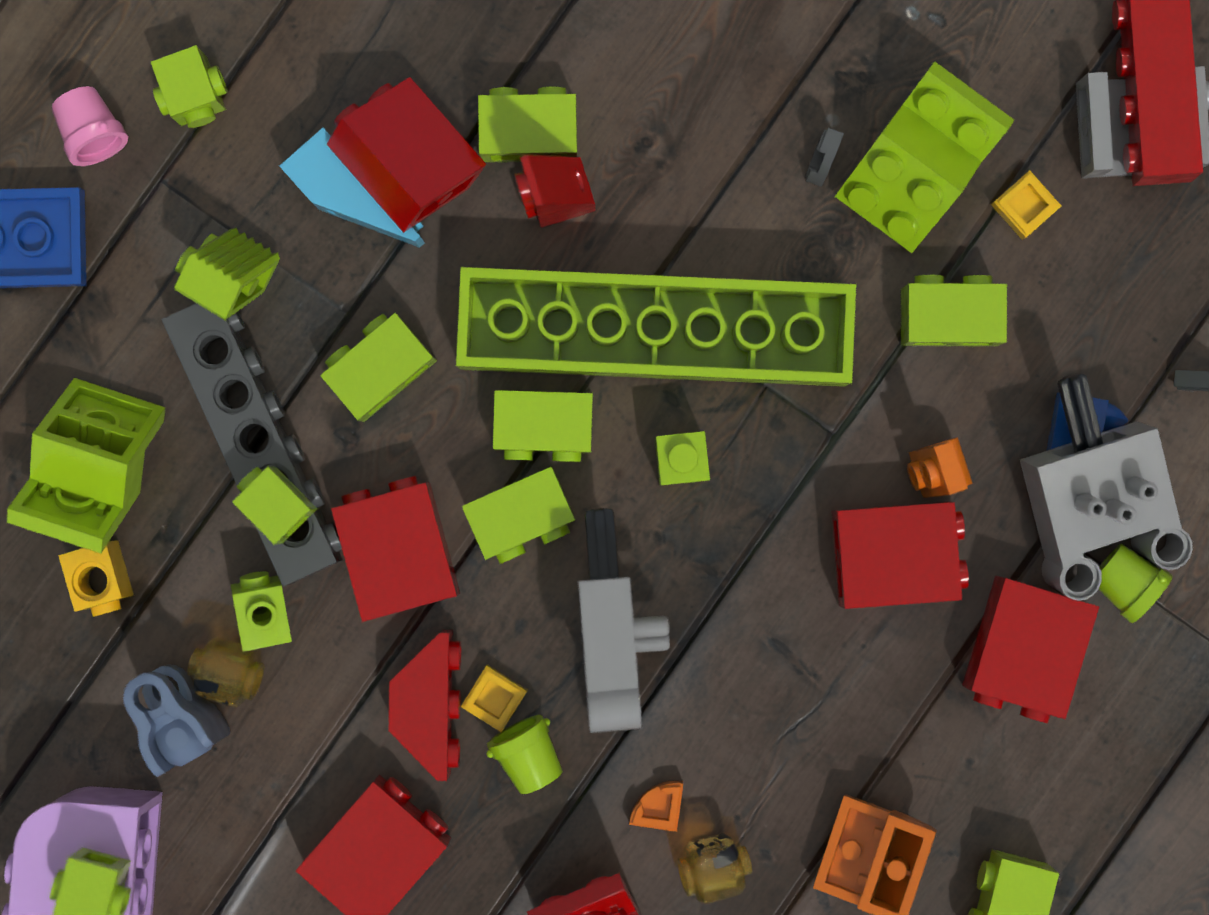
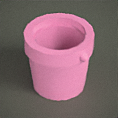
M85 86L72 89L62 94L52 104V112L64 142L63 149L73 165L87 166L102 162L114 156L127 144L128 135L123 125L115 119L94 87Z

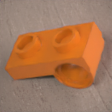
M958 437L908 452L911 463L907 464L908 476L916 491L921 490L923 498L951 495L966 490L968 485L973 484Z

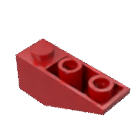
M539 155L520 157L524 172L515 174V178L528 219L537 216L540 227L543 228L596 211L595 201L581 157Z

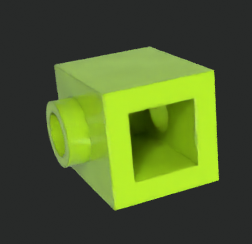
M197 45L151 61L159 84L158 87L153 88V94L163 116L170 115L180 126L187 124L189 128H196L213 122L216 119V113L226 110L221 95L228 93L222 73L217 65L210 67L207 56Z
M266 571L253 572L239 578L240 583L230 584L243 652L292 642L282 585L278 575L269 577V572ZM257 607H265L262 610H255Z
M83 847L68 857L65 870L60 869L53 881L50 892V899L56 901L53 915H124L131 894V888L125 886L131 860Z

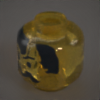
M216 637L210 640L204 649L196 648L188 664L187 675L194 677V691L199 697L229 707H237L246 699H254L260 688L265 667L264 663L259 662L258 653L255 649L243 652L241 643L223 637Z
M724 833L689 842L684 848L683 857L677 859L679 876L687 897L695 896L703 905L741 895L745 889V876L752 874V864L746 847L744 845L736 847L733 839Z

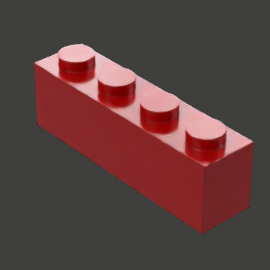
M1115 0L1112 7V22L1115 30H1121L1122 48H1118L1116 52V71L1118 77H1124L1126 85V95L1120 98L1119 114L1121 124L1128 125L1129 143L1125 144L1123 149L1125 172L1132 173L1133 186L1192 182L1203 173L1190 0Z

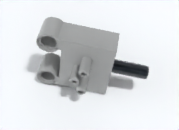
M1082 373L1063 377L1058 381L1057 385L1072 443L1020 459L1045 557L1041 567L1044 581L1051 588L1068 598L1080 601L1094 596L1102 582V573L1098 564L1084 556L1083 553L1131 538V546L1135 553L1160 568L1174 570L1185 565L1190 559L1193 545L1189 534L1181 527L1158 428L1136 421L1101 433L1087 377ZM1166 534L1167 541L1164 548L1156 553L1158 540ZM1077 564L1078 571L1072 581L1065 583L1066 572L1070 567Z
M608 508L591 509L585 513L590 581L579 582L590 732L642 729L636 653L668 650L670 648L668 618L664 615L633 618L630 578H619L614 512Z

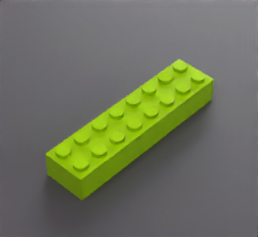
M461 267L456 366L460 370L845 387L852 383L856 284Z

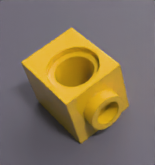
M118 540L109 541L102 553L82 548L58 555L74 612L91 609L93 617L122 609L119 600L134 596ZM95 567L102 569L107 576V586L101 594L95 592L89 584V575Z

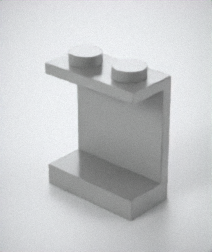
M1205 66L1195 67L1204 168L1209 165V80L1206 81ZM1107 72L1087 73L1076 83L1082 178L1132 176V173L1125 172L1123 165L1124 145L1129 143L1128 125L1121 124L1119 114L1120 98L1126 95L1125 79L1108 80Z

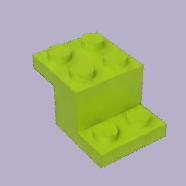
M934 62L835 197L902 247L913 253L960 196L982 161L1009 130L1014 119L937 62Z
M74 378L32 433L30 477L7 508V523L102 553L140 494L145 450L164 422L166 407Z

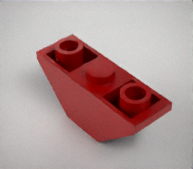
M442 630L389 681V732L437 781H447L451 775V768H459L460 739L451 738L452 719H460L461 692L460 690H452V670L461 669V641H453V630Z

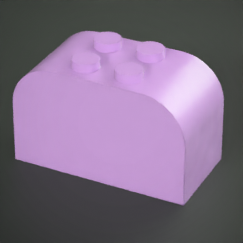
M82 787L63 795L31 814L20 827L15 839L13 853L8 856L4 877L6 884H11L9 903L4 906L2 915H53L56 901L50 899L53 881L60 869L65 870L68 857L82 847L131 860L125 886L131 888V894L124 915H153L162 792L107 787Z

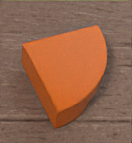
M667 781L648 789L635 803L630 814L629 825L677 832L683 781Z

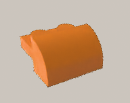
M845 794L813 888L858 905L857 909L872 915H909L937 830L914 817L894 809L890 811Z

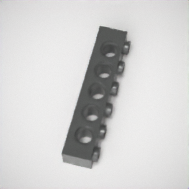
M196 303L161 319L236 485L256 467H259L262 471L268 466L277 467L286 473L288 479L317 508L307 519L309 522V533L302 541H296L289 537L283 544L274 545L256 527L282 586L291 585L343 561L340 554L342 547L334 522L327 524L319 508L325 504L322 492L314 478L306 479L299 464L305 460L302 448L294 434L286 435L279 420L285 416L281 402L273 390L266 392L259 376L265 372L263 363L253 346L246 348L239 331L245 329V325L239 311H236L234 315L232 314L225 321ZM223 338L228 345L227 357L219 364H212L207 355L208 347L214 340ZM243 382L248 389V400L242 407L234 409L228 402L227 393L233 384ZM261 425L268 432L269 442L263 451L255 453L247 444V436L252 428Z

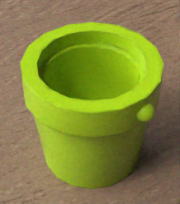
M1119 544L1099 565L1102 573L1099 591L1120 611L1119 614L1130 623L1136 622L1151 608L1173 578V575L1167 570L1157 567L1123 544Z
M542 715L528 717L507 727L487 743L489 749L486 753L487 757H493V759L498 760L520 794H528L547 786L563 772L548 734L550 720L543 718Z

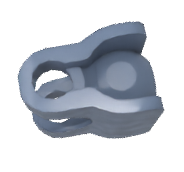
M170 664L163 665L154 671L145 672L137 676L126 685L123 701L126 710L138 729L139 749L142 757L156 777L166 773L175 766L181 767L211 750L214 744L231 733L219 709L209 700L203 699L196 694L192 679L181 667ZM167 676L172 677L178 683L179 692ZM142 686V693L148 708H145L139 701L138 693Z

